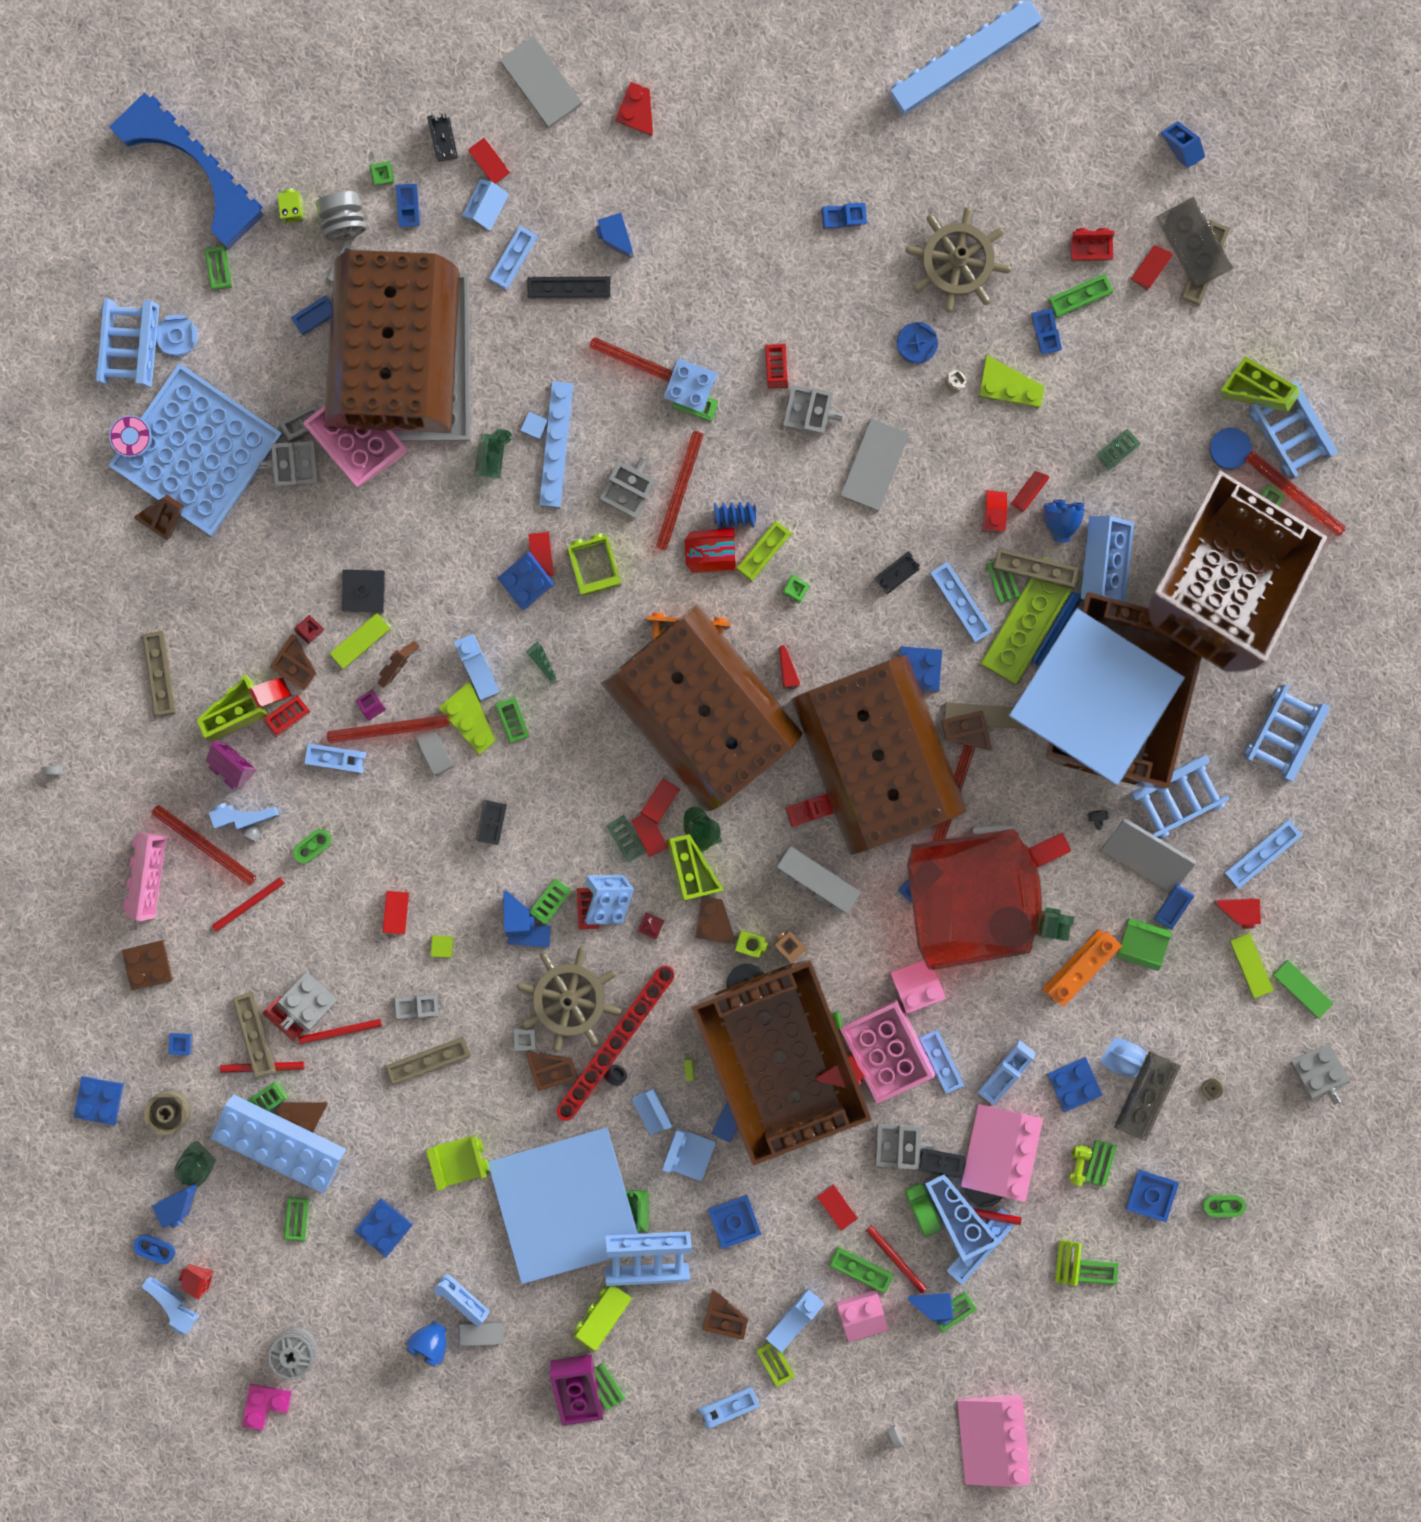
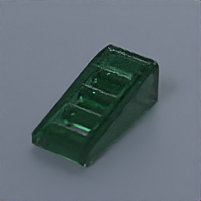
M1127 428L1099 451L1096 456L1109 471L1141 445V443ZM1124 436H1127L1134 444L1132 447L1123 439ZM1118 441H1120L1127 449L1126 452H1124L1123 449L1118 445ZM1114 446L1121 456L1118 457L1111 447ZM1107 450L1113 456L1115 461L1112 462V460L1107 456V454L1105 453Z
M537 641L526 653L547 678L555 684L557 677L541 643Z
M624 815L606 825L629 863L646 853L644 846ZM622 824L626 826L615 833V828L619 827ZM629 831L630 834H628V835L625 836L624 838H622V839H619V838H618L620 835H622V834H624L625 832ZM633 838L634 842L626 847L623 846L625 842ZM635 846L638 847L636 850L628 854L627 851L634 848Z

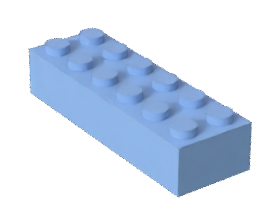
M233 1095L225 1104L211 1137L212 1140L323 1194L330 1186L346 1152L345 1148L236 1095Z

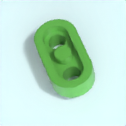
M324 829L312 832L295 846L293 850L294 858L300 863L312 861L331 845L332 837L330 833ZM319 836L325 838L324 843L320 844L318 842ZM303 849L308 850V855L306 857H304L301 854V851Z
M1235 1194L1209 1195L1203 1200L1202 1207L1205 1213L1211 1217H1238L1245 1212L1246 1203L1243 1198ZM1233 1201H1236L1237 1207L1232 1209L1230 1205ZM1211 1202H1216L1214 1209H1210Z

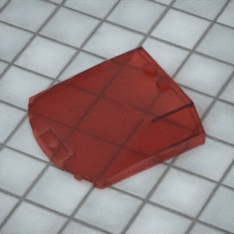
M1015 829L912 844L907 867L918 948L929 970L944 969L1031 952L1035 934H1038L1039 927H1037L1039 914L1041 915L1042 912L1041 885L1036 864L1031 859L1027 845L1022 842Z

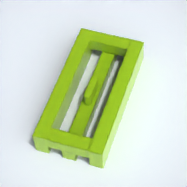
M1068 1240L1059 1241L1055 1282L1071 1284L1072 1286L1078 1285L1082 1243ZM1066 1245H1067L1066 1260H1065V1269H1064V1278H1062L1063 1265H1064V1256H1065V1247H1066ZM1073 1246L1075 1247L1072 1279H1069Z
M766 1343L764 1346L756 1349L776 1387H779L795 1378V1375L783 1353L774 1347L789 1374L785 1376L770 1349L774 1346ZM765 1350L769 1354L772 1362L774 1363L777 1371L779 1372L782 1378L781 1380L777 1379L774 1371L772 1370L765 1355L763 1354Z

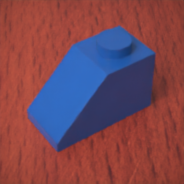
M1179 121L1161 131L1162 136L1177 160L1187 168L1205 158L1200 137Z
M622 213L598 219L599 226L595 227L598 239L603 238L604 244L629 258L634 257Z
M503 891L505 936H531V929H535L534 916L530 917L529 910L508 891Z
M195 1184L152 1205L162 1229L169 1225L171 1228L182 1224V1219L189 1215L197 1189Z
M951 1293L908 1296V1301L930 1320L937 1321V1325L949 1324V1320H954Z

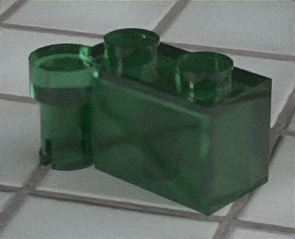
M497 429L492 434H479L474 476L494 479L501 477L504 445L512 440L510 438L512 437L510 431Z
M1045 907V911L1039 910L1036 935L1069 941L1071 925L1074 924L1075 916L1061 914L1060 909Z

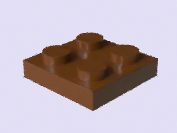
M164 940L122 950L131 991L173 981Z

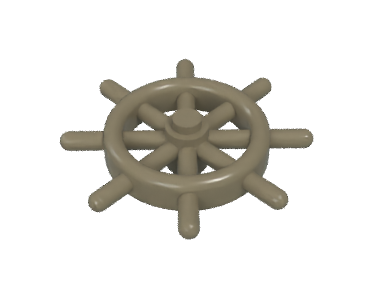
M970 207L964 209L961 223L949 224L944 227L940 226L932 214L928 215L926 220L935 233L927 242L925 249L907 246L905 249L907 254L923 257V268L926 277L915 283L913 290L918 292L931 283L936 289L947 294L945 311L948 313L953 310L955 296L967 295L973 292L977 294L984 305H988L990 298L982 286L988 280L991 272L996 271L1006 274L1011 272L1009 265L994 263V251L991 243L1004 234V230L998 228L986 236L981 230L970 225L972 215ZM959 234L957 248L948 238L949 235ZM967 236L977 242L969 248L965 246ZM941 241L948 253L933 251V249ZM982 249L985 261L969 257ZM932 259L947 263L934 270ZM968 266L981 268L983 272L976 279ZM952 269L950 283L940 278ZM960 270L969 284L958 285Z
M585 947L578 948L574 964H562L556 967L546 952H542L540 958L548 971L541 977L537 986L525 983L517 984L519 991L534 994L533 1001L536 1015L525 1020L522 1023V1027L528 1029L541 1021L545 1027L556 1033L553 1044L554 1052L561 1050L564 1035H578L583 1032L591 1045L597 1047L599 1041L591 1028L597 1023L602 1013L615 1016L622 1014L620 1008L605 1004V993L602 986L615 978L617 972L610 970L597 977L591 970L584 967ZM562 973H572L568 988L560 976ZM580 975L590 982L576 990ZM553 979L560 992L548 990L545 987ZM595 990L596 1002L581 998ZM543 997L557 1000L558 1002L544 1009ZM579 1006L594 1010L589 1019L586 1020ZM563 1008L558 1024L549 1016ZM571 1011L579 1025L567 1026Z

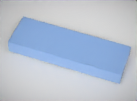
M519 226L488 280L507 291L538 236Z
M935 1029L918 1037L944 1093L948 1094L963 1087V1081L938 1030Z

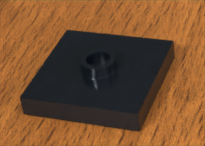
M343 569L342 611L384 613L385 571Z

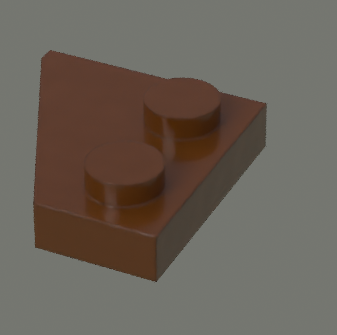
M167 494L135 515L134 518L165 540H168L174 532L184 505Z
M291 634L270 665V668L303 690L308 688L317 674L294 634Z
M413 641L402 650H396L390 657L392 661L390 665H386L381 670L379 675L382 677L377 683L383 688L389 685L408 662L409 656L420 646Z
M983 710L941 720L947 741L992 750Z
M701 897L696 938L735 944L736 940L722 899Z
M530 1051L525 1053L538 1091L578 1078L572 1057Z
M281 1102L275 1115L314 1133L328 1103Z
M712 1289L703 1330L744 1340L748 1317L716 1290Z

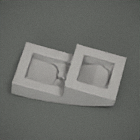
M434 727L415 736L434 776L454 767Z
M437 994L394 998L396 1019L439 1015Z
M502 1321L482 1323L479 1327L472 1322L458 1324L459 1345L504 1344Z

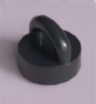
M1107 810L1087 813L1088 821L1094 822L1097 830L1102 829L1103 820L1109 819Z
M612 1065L605 1073L604 1079L609 1084L620 1086L626 1081L627 1073L623 1067Z

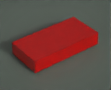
M662 778L640 814L658 825L680 789Z
M643 815L631 820L649 857L668 849L656 823Z
M834 1184L817 1195V1198L841 1231L858 1219Z

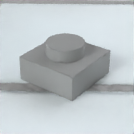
M534 1027L528 1029L514 1028V1051L535 1050Z

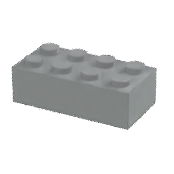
M790 845L776 865L779 868L777 873L786 879H789L790 876L796 879L795 885L805 891L808 888L814 891L812 896L823 903L825 900L831 903L829 907L840 914L843 911L848 914L861 894L860 891Z

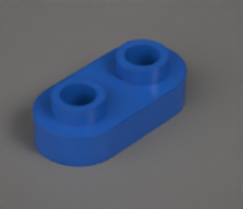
M148 1234L139 1236L133 1244V1249L137 1255L159 1264L169 1263L176 1254L175 1248L171 1243ZM143 1241L148 1242V1248L142 1246ZM162 1249L168 1250V1256L162 1254Z

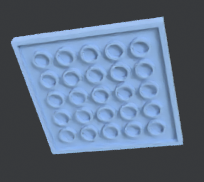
M179 363L141 417L148 424L152 432V444L148 451L142 456L131 458L116 453L108 466L158 500L168 494L184 505L181 516L213 537L258 472L259 466H262L259 465V461L267 459L272 451L271 444L278 443L283 434Z

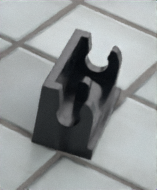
M444 113L439 118H435L433 115L427 116L438 162L458 158L450 118H447Z
M910 551L875 577V580L887 595L920 570L919 563L915 562Z
M489 800L483 801L476 841L499 845L507 804Z
M923 1148L920 1154L921 1160L918 1171L954 1178L962 1177L965 1156Z

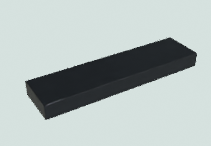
M527 277L528 299L611 298V277Z

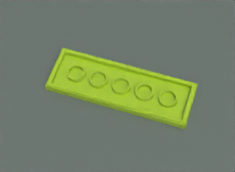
M1030 578L980 665L1017 685L1073 588Z

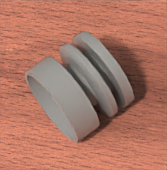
M336 192L323 196L316 201L318 215L320 218L325 219L321 222L325 239H348L366 231V224L363 222L364 216L361 213H357L362 208L357 192Z
M290 1328L284 1331L273 1343L268 1354L269 1365L272 1371L279 1377L287 1380L303 1376L316 1360L318 1344L314 1336L305 1329ZM291 1352L294 1353L293 1359L289 1358Z

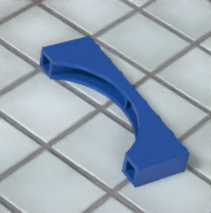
M144 92L109 128L127 147L143 143L164 144L177 148L194 158L205 170L214 192L215 215L211 232L230 249L264 216L261 211L263 207L255 198L250 200L246 196L248 191L240 183L236 186L231 181L234 177L226 169L222 171L217 166L219 162L211 154L207 156L203 152L205 148L197 139L193 142L188 137L190 132L183 125L178 127L174 123L176 118L168 110L164 112L160 108L162 104L153 95L149 97Z

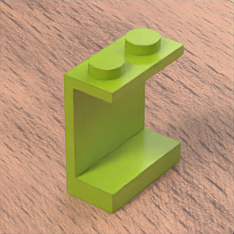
M477 1134L432 1146L426 1150L437 1191L445 1189L449 1185L478 1177L486 1178L488 1175L487 1171H490L488 1160L483 1159L481 1151H484L483 1141L481 1138L478 1139Z

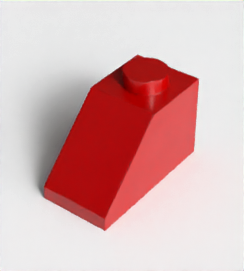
M986 490L982 532L1001 534L1005 532L1008 510L1007 492Z
M1260 899L1214 900V904L1235 924L1242 925V929L1255 928V924H1261Z
M849 1053L847 1055L858 1085H860L865 1076ZM837 1065L830 1067L829 1070L821 1075L815 1076L818 1082L846 1088Z
M189 1264L180 1273V1289L192 1297L200 1299L208 1292L214 1271Z

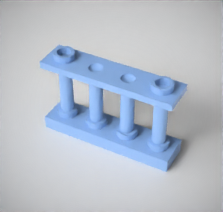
M104 298V303L101 306L102 325L98 366L95 369L96 381L109 385V377L134 378L137 384L143 387H152L159 305L151 300H143L141 308L116 307V302ZM115 315L141 317V327L139 329L114 328ZM113 336L139 337V348H112ZM111 356L137 358V368L135 370L110 369Z
M1297 381L1292 382V384L1298 387L1300 392L1299 397L1294 402L1296 407L1295 413L1270 427L1264 416L1275 409L1268 407L1259 408L1257 403L1249 408L1250 419L1253 423L1259 425L1282 465L1280 467L1285 477L1289 476L1290 480L1299 475L1296 469L1318 456H1325L1327 459L1338 453ZM1298 420L1305 422L1307 427L1304 432L1280 444L1275 433ZM1308 438H1314L1318 444L1316 449L1291 463L1286 451Z
M1285 684L1275 689L1272 695L1274 701L1253 742H1249L1244 750V754H1246L1244 760L1252 761L1255 756L1280 769L1281 773H1283L1282 779L1293 782L1331 707L1324 703L1312 707L1287 694L1290 686ZM1284 701L1309 714V717H1311L1309 724L1302 725L1278 713L1277 710L1281 702ZM1272 720L1299 732L1300 736H1302L1299 743L1293 744L1268 731ZM1263 738L1289 750L1290 754H1292L1290 761L1283 762L1259 750L1258 748Z
M1202 755L1175 769L1171 782L1176 781V783L1180 784L1193 809V812L1182 817L1168 789L1140 787L1129 793L1132 801L1139 800V802L1143 803L1156 828V831L1151 833L1152 835L1162 839L1170 834L1169 830L1212 808L1216 811L1226 806L1224 802L1230 800L1229 797L1222 796L1219 798L1205 771V765L1210 763L1207 755ZM1192 771L1198 774L1212 801L1203 807L1199 805L1187 781V774ZM1155 790L1161 793L1175 820L1166 826H1163L1150 800V793Z
M690 1232L605 1236L607 1258L612 1257V1267H605L606 1286L690 1282L688 1263H683L684 1254H691L692 1252ZM675 1254V1264H662L663 1255ZM654 1255V1265H641L642 1256ZM633 1256V1266H620L621 1257Z

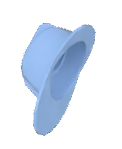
M1114 1038L1100 1061L1109 1070L1122 1076L1133 1078L1138 1077L1141 1069L1144 1068L1146 1053L1142 1048L1120 1038Z

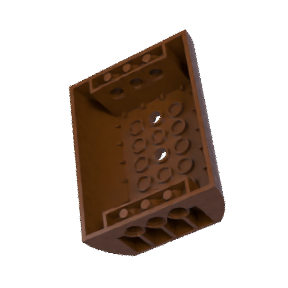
M348 250L336 258L333 276L324 417L325 428L451 433L460 272L451 261L435 253ZM388 289H394L397 292L393 298L385 296V292ZM385 330H392L394 332L393 337L390 339L384 338L382 334ZM384 370L392 373L391 377L387 380L380 378V374Z
M1220 470L1152 596L1149 605V617L1152 626L1225 672L1249 671L1267 662L1327 536ZM1234 552H1238L1242 559L1237 558ZM1219 582L1224 583L1226 589L1221 588Z
M1087 592L1082 612L1185 677L1120 780L1135 786L1168 789L1170 788L1202 657L1155 629L1150 621L1149 608ZM1050 742L1048 743L1045 758L1057 765L1101 776Z
M697 603L600 683L706 811H712L734 797L792 749L803 733ZM674 672H681L684 678L681 683L675 684L672 682L671 676ZM704 704L710 707V714L705 717L701 716L698 712L699 707ZM729 737H734L737 740V746L734 749H728L725 745Z
M908 655L883 662L791 699L850 855L870 850L942 823L967 811ZM862 709L867 710L870 715L866 722H861L857 718V713ZM876 749H881L885 754L884 759L880 762L872 758V753ZM890 789L899 791L900 797L898 800L890 801L888 799L887 793Z
M810 960L785 965L715 992L692 1006L753 1166L872 1120ZM762 1013H768L771 1016V1021L768 1024L760 1023L759 1016ZM777 1052H783L786 1055V1060L783 1063L775 1062L774 1055ZM837 1065L846 1088L818 1082L815 1076L821 1075L829 1070L830 1067ZM792 1091H798L801 1094L798 1102L790 1101L789 1094Z

